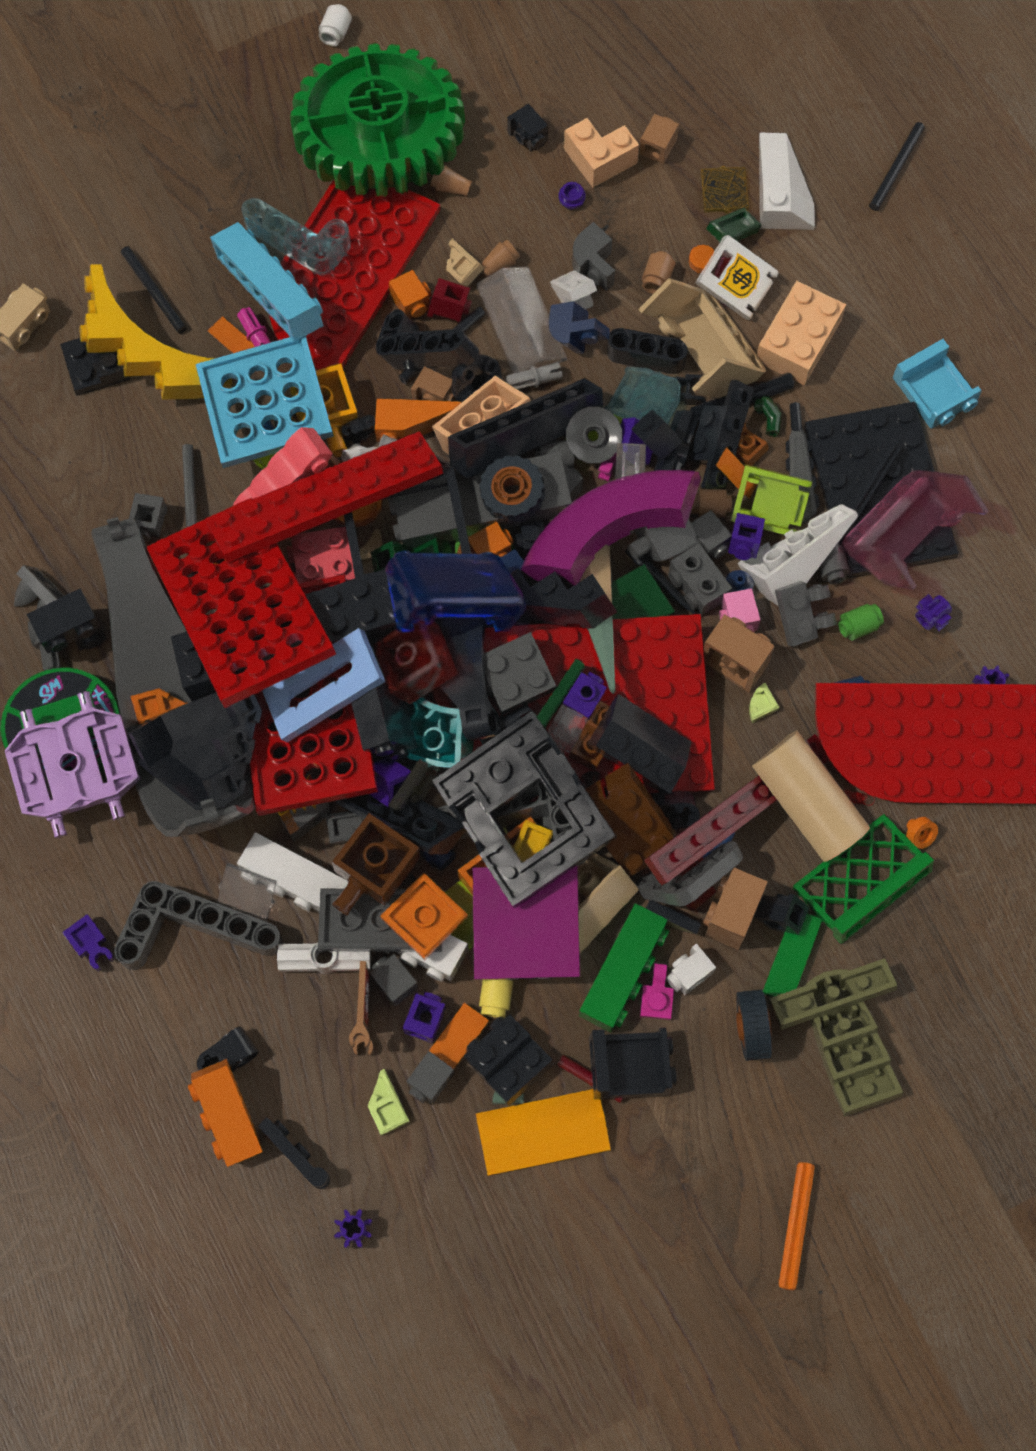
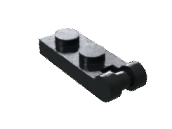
M266 1117L258 1127L316 1189L322 1190L327 1188L330 1184L329 1174L323 1168H314L307 1161L311 1154L299 1142L293 1146L286 1138L290 1132L278 1119L272 1123Z

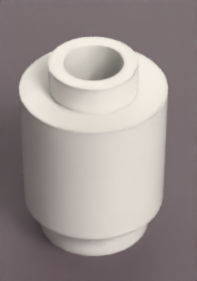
M340 4L330 5L320 24L319 38L329 46H337L342 42L350 25L352 16L345 6Z

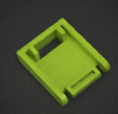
M745 465L731 521L735 522L737 513L764 518L763 530L783 535L792 530L788 528L789 524L801 527L809 492L799 490V486L811 488L812 481ZM747 481L758 484L752 510L741 508Z

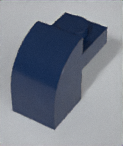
M575 301L554 304L550 307L549 330L555 340L575 353L583 354L585 344H596L598 341L608 340L610 329L596 318L588 319L589 312Z

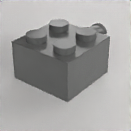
M531 632L484 653L487 696L494 699L500 714H508L523 706L524 703L529 704L553 693L556 689V684Z

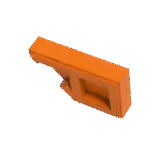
M160 688L130 697L138 725L145 723V720L187 704V702L185 703L171 696L170 693Z

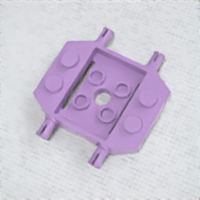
M90 691L77 694L82 711L59 721L36 725L32 709L21 711L20 715L24 729L19 731L5 749L22 814L45 818L47 821H50L54 838H61V836L67 835L62 819L63 815L104 802L109 803L113 820L124 818L125 815L120 801L121 797L140 780L123 717L119 714L95 709L90 697ZM89 727L93 728L108 780L107 783H103L88 731ZM69 755L76 756L78 763L75 769L65 771L62 766L64 758ZM43 765H44L45 772H46V775H47L48 783H47L46 776H45V773H44Z

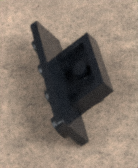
M731 380L724 406L704 405L689 460L696 463H707L701 484L702 489H726L729 479L716 464L726 447L734 456L736 455L754 391L752 387L738 380Z

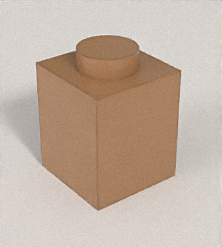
M654 114L641 137L639 154L664 164L677 141L679 124L668 117Z

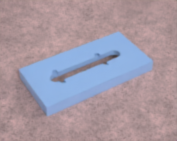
M358 628L332 644L336 655L262 690L281 740L285 742L291 741L385 682L365 631ZM352 663V669L338 678V681H333L298 703L297 707L290 706L292 698L346 664Z

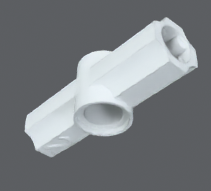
M318 942L315 944H278V972L318 971L322 974H329L333 971H359L360 961H366L369 971H371V951H329L333 954L332 959L326 964H321L317 962V956L323 951L318 950Z

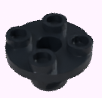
M478 354L477 359L472 364L455 367L451 376L452 393L455 400L462 403L494 376L502 379L498 361L485 354Z

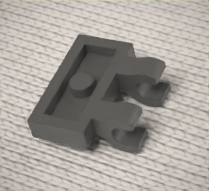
M799 581L775 589L788 646H796L818 638L816 629L827 628L837 624L835 613L828 614L825 611L813 616L810 601L830 597L828 585L821 586V584H816L807 588L805 582Z

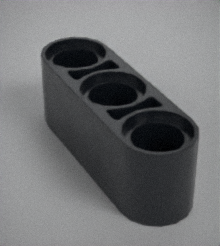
M616 328L609 334L607 356L612 362L677 374L684 370L686 365L687 346L682 340ZM616 344H622V345H624L625 347L618 348V347H615L614 345H616ZM649 349V350H651L652 352H651V353H644V352H642L641 350ZM669 355H677L679 358H671Z

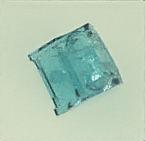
M627 366L625 375L608 406L604 407V409L609 410L617 419L636 417L639 420L652 409L668 424L680 402L681 384L675 377L663 375L661 372H655L649 368Z

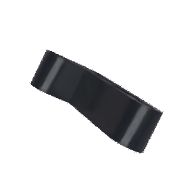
M400 309L393 310L386 316L376 343V352L394 369L424 368V366L427 368L468 366L477 359L479 354L478 347L461 330L420 331L419 326Z
M588 771L581 776L580 780L586 788L600 780L604 787L605 796H608L606 781L601 773ZM672 791L671 794L650 793L674 829L688 828L700 818L699 808L692 793L688 791Z

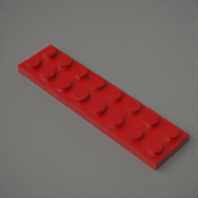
M418 431L205 518L226 563L437 477L443 474V469L421 432Z

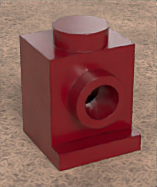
M438 278L427 316L433 317V314H437L460 322L462 315L468 316L472 300L467 299L470 288Z

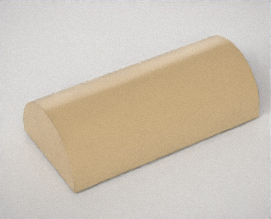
M798 730L790 733L752 765L824 862L844 852L870 829L868 823Z

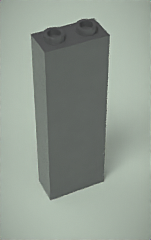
M560 452L528 458L533 465L535 464L538 467L539 473L542 474L545 485V499L542 501L541 509L535 513V516L526 519L525 522L552 520L572 503ZM485 471L469 478L460 473L455 474L468 537L495 522L499 524L502 530L519 527L521 521L516 522V524L501 522L498 518L492 517L489 510H486L479 489L482 481L481 476ZM512 485L505 492L514 494L520 487ZM448 486L388 499L391 515H397L398 524L393 525L397 542L402 541L403 545L415 548L435 537L448 542L459 539Z

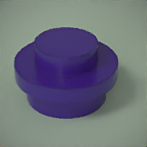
M568 182L560 189L558 198L562 206L568 209H576L583 205L586 194L580 184Z

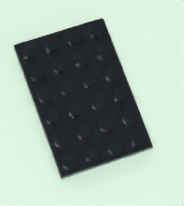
M914 401L805 422L804 428L807 439L812 447L811 454L827 511L840 504L847 506L887 440H896L902 447L848 535L844 534L839 540V545H842L850 569V574H847L846 579L957 558L959 554Z

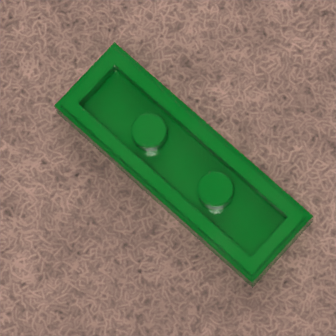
M807 913L799 935L784 932L763 988L764 995L774 997L797 989L823 919Z

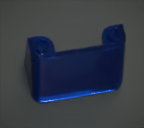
M400 551L390 559L385 567L398 632H412L414 623L425 620V624H432L436 617H485L486 623L493 624L495 631H509L527 608L524 595L500 556L494 555L492 552L451 554Z

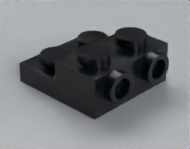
M80 338L60 344L76 396L130 380L129 376H124L123 366L118 365L117 352L87 353L86 342H81Z
M509 1014L505 1019L503 1017L495 1019L489 1027L491 1032L482 1040L479 1037L472 1040L466 1048L468 1053L464 1055L468 1064L508 1106L517 1100L555 1064L553 1059L532 1039L531 1035Z

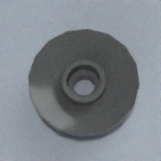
M587 407L579 410L570 419L566 428V442L570 451L579 460L586 463H601L609 460L618 451L622 442V428L618 419L609 410L601 407ZM590 431L598 433L596 441H591L588 438Z

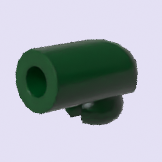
M763 396L761 399H756L754 410L758 414L764 413L767 417L766 435L770 437L779 436L781 411L769 397Z

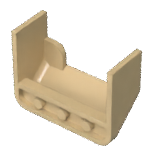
M668 278L639 308L642 314L658 319L660 322L659 328L664 334L678 337L686 344L688 351L704 373L700 381L692 387L695 393L719 399L727 395L731 380H738L748 385L758 380L766 372L764 365L722 304L707 291Z

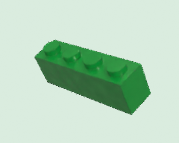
M636 903L634 904L579 1010V1017L612 1033L615 1026L621 1028L629 1012L624 1009L628 1000L635 1001L642 987V984L638 982L642 972L647 974L650 972L656 957L652 956L656 945L663 946L670 932L665 929L668 919Z

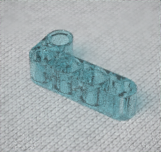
M258 198L248 199L242 205L241 211L247 230L250 229L256 237L318 275H326L333 271L351 248L349 227L343 220H330L316 234Z

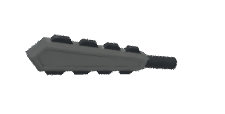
M794 402L789 405L791 434L789 440L785 442V452L789 454L785 464L790 476L812 481L811 488L799 486V490L809 492L802 523L805 524L816 515L820 505L818 495L814 493V489L817 487L816 476L811 474V471L814 469L813 458L809 456L812 447L802 430L801 405L798 402Z

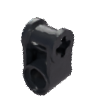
M240 1026L228 1032L217 1043L202 1052L197 1060V1068L199 1071L208 1067V1062L211 1060L218 1063L227 1059L233 1072L254 1059L259 1051Z

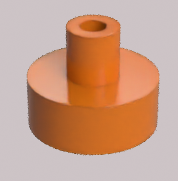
M927 817L911 819L906 825L908 829L907 838L919 849L930 846L938 835L937 825Z

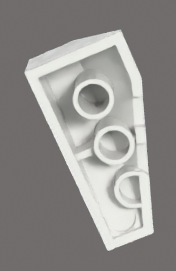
M760 133L759 186L760 224L762 225L760 229L814 230V202L787 133Z
M840 504L811 519L808 523L809 527L796 532L793 529L784 534L786 539L770 546L769 542L760 546L756 559L741 560L737 564L741 570L747 572L752 577L754 585L762 595L778 606L775 589L799 581L807 583L856 520L858 514L856 511Z

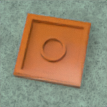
M423 873L380 918L425 961L466 920L468 914Z

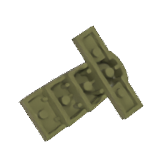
M885 958L849 971L848 969H836L823 972L806 983V986L769 999V1004L781 1030L809 1020L811 1021L825 1070L844 1117L902 1097L903 1090L890 1065L891 1058L877 1033L878 1026L864 1003L866 1000L897 990L898 985Z

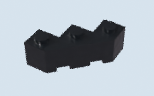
M518 568L494 584L502 599L519 622L530 623L531 620L543 621L544 624L567 626V623L579 624L583 628H594L617 613V610L593 574L567 589L556 571L531 586Z

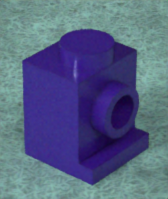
M737 513L728 553L734 554L739 560L756 559L765 519ZM740 526L756 529V533L741 530Z
M425 992L423 996L416 994L403 1026L404 1034L433 1044L446 1009L445 1004L441 1003L442 998ZM423 1013H430L432 1015V1019L427 1023L422 1022L420 1017Z

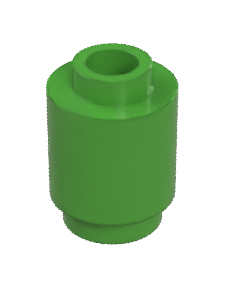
M864 604L841 614L840 621L838 622L839 631L843 637L854 641L877 631L879 626L884 624L883 614L876 604Z

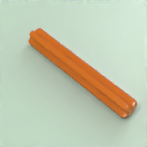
M799 1162L796 1169L778 1284L780 1288L790 1291L795 1290L797 1287L815 1170L814 1165L806 1162Z

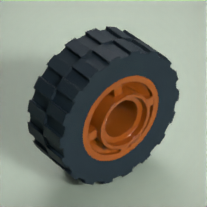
M509 455L504 456L502 459L498 458L494 460L493 464L487 466L485 473L481 476L482 481L479 489L486 510H489L490 515L498 518L499 521L504 523L510 522V524H516V522L520 521L522 523L526 519L535 516V513L541 509L542 501L545 499V485L538 467L535 464L533 465L529 459H523L521 456L516 455L515 457H510ZM516 485L520 487L514 494L505 492L509 486Z
M763 990L737 992L736 1021L745 1061L771 1058V1022Z

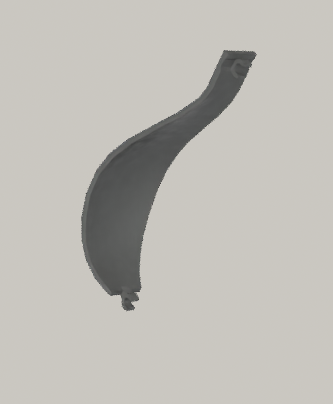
M118 517L108 519V525L92 529L91 536L103 569L107 589L117 704L125 727L129 728L138 725L130 698L132 695L160 688L185 703L192 701L182 688L171 636L186 632L187 630L153 566L138 521L135 518L119 521ZM131 746L136 761L140 756L135 746ZM136 762L140 775V780L135 784L136 790L148 816L156 828L166 837H179L215 829L247 816L255 810L250 764L246 766L243 779L246 781V786L242 795L222 808H215L213 798L201 801L202 810H195Z

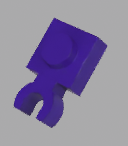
M88 914L62 932L81 958L90 954L89 963L96 971L99 972L101 970L97 964L99 956L106 955L111 962L114 961V956L110 950L100 946L107 939Z

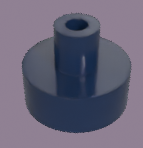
M735 570L727 575L726 580L732 587V592L751 588L753 590L754 582L747 572Z

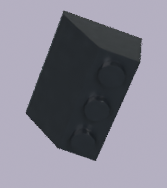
M617 694L586 745L619 767L629 763L641 781L660 793L671 794L686 768L692 742L623 696Z

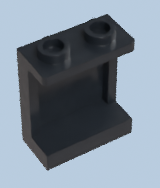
M666 1027L659 1028L658 1032L608 1035H605V1030H592L589 1036V1051L594 1100L668 1096L672 1086H676L675 1067H670L669 1055H673V1040L671 1036L667 1037Z

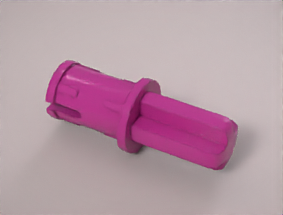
M242 308L237 317L247 333V340L252 341L254 347L271 343L266 334V327L261 326L252 308Z

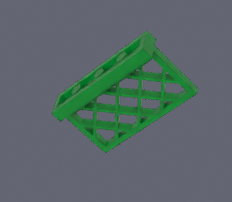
M885 814L869 825L870 829L856 843L831 860L823 861L793 885V890L820 919H823L822 921L832 930L833 937L840 944H843L932 872L934 860L926 852L922 853ZM884 825L892 834L891 842L873 841L874 832ZM856 846L869 847V860L850 859L851 850ZM873 847L891 848L890 861L872 860ZM894 849H907L914 857L907 863L894 862ZM833 864L847 865L846 878L828 877V868ZM850 865L868 866L867 880L849 878ZM872 867L890 868L889 877L885 881L871 880ZM893 868H897L898 870L893 873ZM810 882L824 883L823 896L809 895L804 887ZM827 883L845 884V898L826 897ZM849 885L867 886V895L862 899L848 898ZM871 886H872V887H876L875 889H873V890L870 892V887H871ZM817 902L823 903L822 908ZM826 903L844 904V913L834 921L825 912ZM848 905H853L850 909L847 910Z

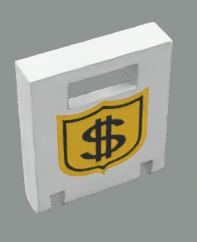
M726 235L722 238L695 284L743 318L750 320L753 313L747 309V306L753 311L757 310L773 284L769 277L775 279L779 272L735 239ZM721 255L726 258L732 257L719 278L711 273Z

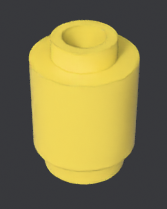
M483 979L479 1007H482L481 1015L505 1018L506 1011L510 1009L513 988L512 980Z

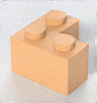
M586 118L564 132V150L592 188L638 163L639 144L625 125L601 137L589 119Z

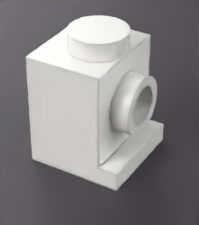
M698 944L691 948L690 957L684 954L672 964L674 969L666 977L670 986L676 992L681 990L684 995H687L713 975L716 969Z

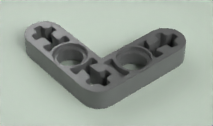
M730 841L717 847L683 876L677 875L661 886L651 871L641 876L637 880L636 886L644 899L674 906H685L696 900L738 865L743 859V854L737 843Z

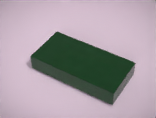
M743 207L709 222L706 230L719 242L726 235L739 241L757 233L762 225Z

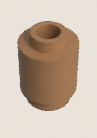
M659 251L649 256L642 276V287L645 291L654 294L668 278H671L675 261L670 254Z
M698 489L690 513L691 515H697L699 518L712 510L717 518H725L726 512L731 513L732 495H727L726 489Z

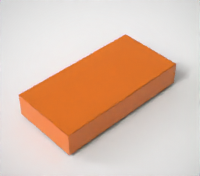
M463 1003L429 1051L455 1070L467 1053L466 1048L468 1044L480 1036L488 1025L489 1020L466 1003Z

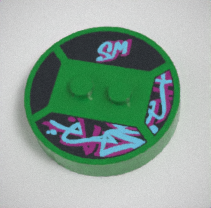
M54 668L37 673L19 685L5 705L1 718V737L4 748L6 749L19 731L24 729L20 715L21 711L32 709L35 724L40 725L59 721L82 711L77 694H83L85 691H90V697L95 709L120 715L117 701L101 680L83 670ZM89 727L88 731L90 734L92 745H94L96 743V738L93 732V728ZM94 748L99 769L102 772L104 766L98 748ZM69 755L64 758L62 766L65 771L75 769L78 763L76 756ZM43 765L44 773H45L46 780H47V783H48L47 775H46L45 768H44V765Z

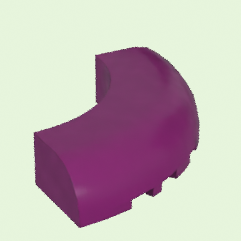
M686 470L642 472L613 480L589 491L563 509L544 528L529 550L520 571L526 579L540 581L556 571L565 586L573 587L579 583L585 570L595 559V554L605 545L610 546L617 540L630 535L631 530L647 526V529L658 527L685 528L701 481L699 472Z

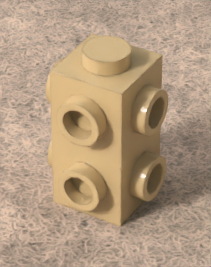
M23 283L18 290L10 294L8 301L0 309V341L14 351L29 340L31 333L38 325L46 321L48 314L51 312L46 302L47 297L41 290L35 287L31 289Z

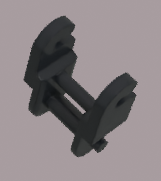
M685 374V377L676 376L672 378L670 383L674 385V393L670 395V399L675 402L684 401V405H696L698 401H700V404L705 403V397L693 396L690 393L691 384H696L703 375ZM680 386H686V393H680Z
M366 415L360 419L356 418L343 425L341 431L343 436H345L344 442L347 448L351 447L349 440H352L353 444L360 445L375 435V418L372 415Z

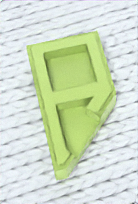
M385 1069L381 1070L368 1108L381 1136L409 1123V1119Z

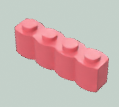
M301 427L287 440L285 446L271 458L267 467L256 475L250 486L236 498L233 506L251 497L252 499L325 470L328 466V461L333 455L314 428Z

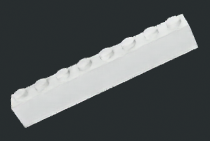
M256 832L237 862L242 871V877L255 884L261 881L269 885L267 889L279 897L283 898L286 894L294 898L293 903L308 912L311 908L319 912L320 888L344 889L348 884L347 880ZM450 935L442 943V952H433L425 961L416 952L396 953L401 955L399 959L405 964L414 968L418 964L428 969L426 974L440 982L444 978L452 982L469 948L467 943Z

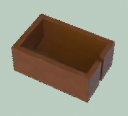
M629 763L605 776L609 796H605L604 787L600 780L587 787L586 791L618 837L607 844L606 848L630 877L647 867L644 859L677 835L675 829Z

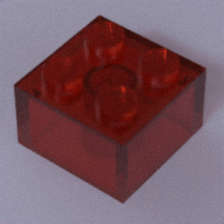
M421 614L373 644L390 694L408 704L415 702L458 674L440 626Z

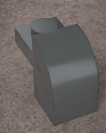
M594 222L579 233L574 241L572 267L574 271L584 276L588 273L589 278L594 280L595 285H600L607 291L614 285L615 270L605 261L611 255L612 239Z

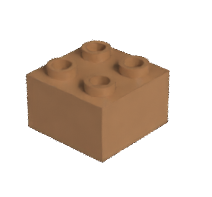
M724 614L705 641L703 649L704 664L750 693L768 667L775 646L771 644V640L761 633H754L746 628L745 623L736 617L730 618Z
M735 867L732 869L730 876L724 875L714 897L719 902L712 901L703 925L708 927L705 936L739 950L768 881Z

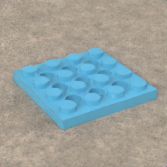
M306 336L295 342L291 337L196 364L223 468L277 453L301 427L314 428L322 440L334 437ZM283 363L292 364L291 370L286 373L279 372L278 368ZM255 371L265 372L261 380L254 381L250 379ZM230 378L238 380L233 388L223 387L224 382ZM296 387L299 389L298 394L294 397H286L284 395L288 388ZM263 395L272 397L267 405L257 404L258 399ZM235 403L244 404L243 410L239 413H231L230 408ZM296 412H304L306 414L305 419L301 422H293L291 420ZM267 421H278V426L275 429H264V424ZM239 429H251V432L247 437H236V433Z

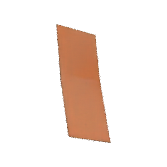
M223 316L207 330L232 353L254 348L252 341H248L246 336Z
M726 447L716 466L739 489L745 466ZM747 481L744 495L748 499L758 484Z

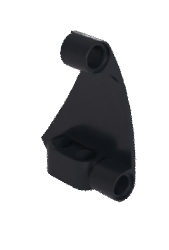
M491 593L469 598L449 595L412 604L420 632L405 636L406 645L459 709L462 731L465 738L473 741L498 735L501 732V721L487 696L484 668L485 621L495 619L498 613L494 596Z

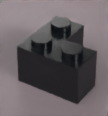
M81 588L26 614L47 654L59 652L73 641H75L80 651L92 649L98 646L102 640L106 639Z

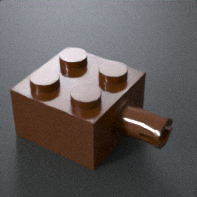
M369 813L332 861L334 871L348 882L332 905L338 911L348 916L363 894H368L385 906L421 858L419 847Z

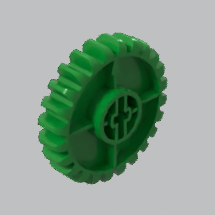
M372 43L368 45V51L362 52L357 46L350 47L348 49L349 56L343 57L340 53H334L329 56V66L324 63L314 66V77L307 76L303 78L300 82L301 91L297 92L293 97V110L290 114V122L295 148L303 156V162L306 167L317 171L318 179L323 182H330L334 179L335 187L340 191H345L353 185L355 186L356 195L360 196L366 195L369 189H375L376 195L381 197L386 196L388 189L394 187L400 194L408 192L409 182H413L416 186H423L427 184V172L432 175H440L444 171V162L453 161L457 154L456 146L462 143L464 137L465 110L464 104L461 101L460 88L452 82V75L447 69H438L436 59L425 57L420 60V51L414 48L408 49L403 54L400 53V46L398 44H391L384 51L380 49L378 43Z

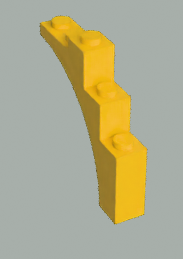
M90 264L89 276L84 277L85 292L91 294V300H88V314L85 315V323L80 325L81 342H86L87 353L117 352L118 365L123 366L124 376L155 375V387L161 390L162 400L204 398L196 364L215 358H206L181 352L162 344L142 331L127 317L115 301L106 283L102 264ZM232 379L226 380L223 387L230 389L232 387Z

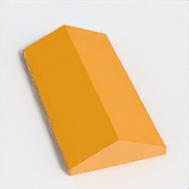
M593 1089L475 1113L488 1176L611 1151L601 1100H594Z

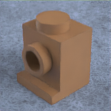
M424 366L411 388L412 400L455 401L452 393V379Z

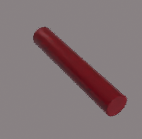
M563 1055L557 1066L593 1087L591 1071ZM615 1098L614 1100L621 1103L623 1098Z

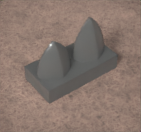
M23 565L16 573L21 578V581L15 593V607L27 605L39 597L40 600L36 608L38 609L65 596L36 567Z

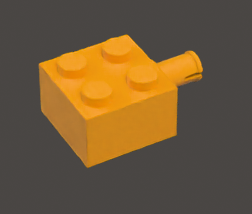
M342 364L316 370L334 437L327 438L326 441L329 450L336 458L341 457L342 452L347 449L341 431L343 425L358 418ZM289 388L291 397L298 394V388ZM296 412L299 422L303 421L306 414L304 412Z

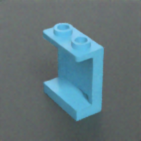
M944 339L899 363L893 375L894 381L909 401L915 402L918 413L930 429L939 424L941 426L948 424L961 411L966 413L972 410L978 404V398L982 392L979 386L972 389L948 358L949 345Z

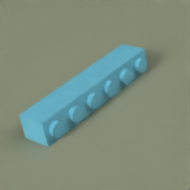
M237 222L210 237L220 262L294 342L324 326L320 315L323 313V310L318 300L309 297L303 284L298 285L292 273L282 268L276 256H270L266 246L262 242L260 244L257 242L250 229L245 230Z

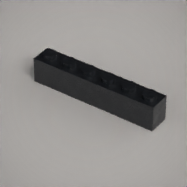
M583 378L448 436L450 467H454L456 471L466 478L473 477L485 471L487 466L493 464L494 460L498 458L502 459L504 456L509 455L510 457H515V455L521 456L525 452L539 446H544L559 437L566 436L568 423L579 410L587 407L603 408V389L588 379Z

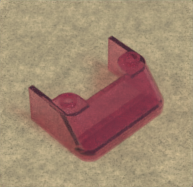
M918 470L906 475L844 538L842 545L852 558L883 584L914 590L917 585L908 573V566L903 561L936 526L952 527L961 521L962 516L966 512L986 515L989 510L968 476Z

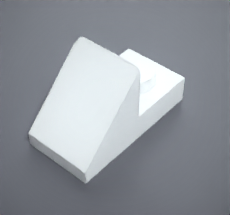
M573 270L550 281L561 303L575 301L584 309L593 306L590 294L597 291L594 280Z

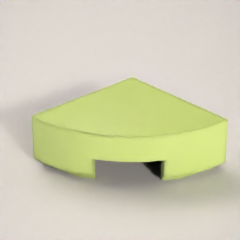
M766 683L759 686L751 698L749 715L752 723L779 710V706Z

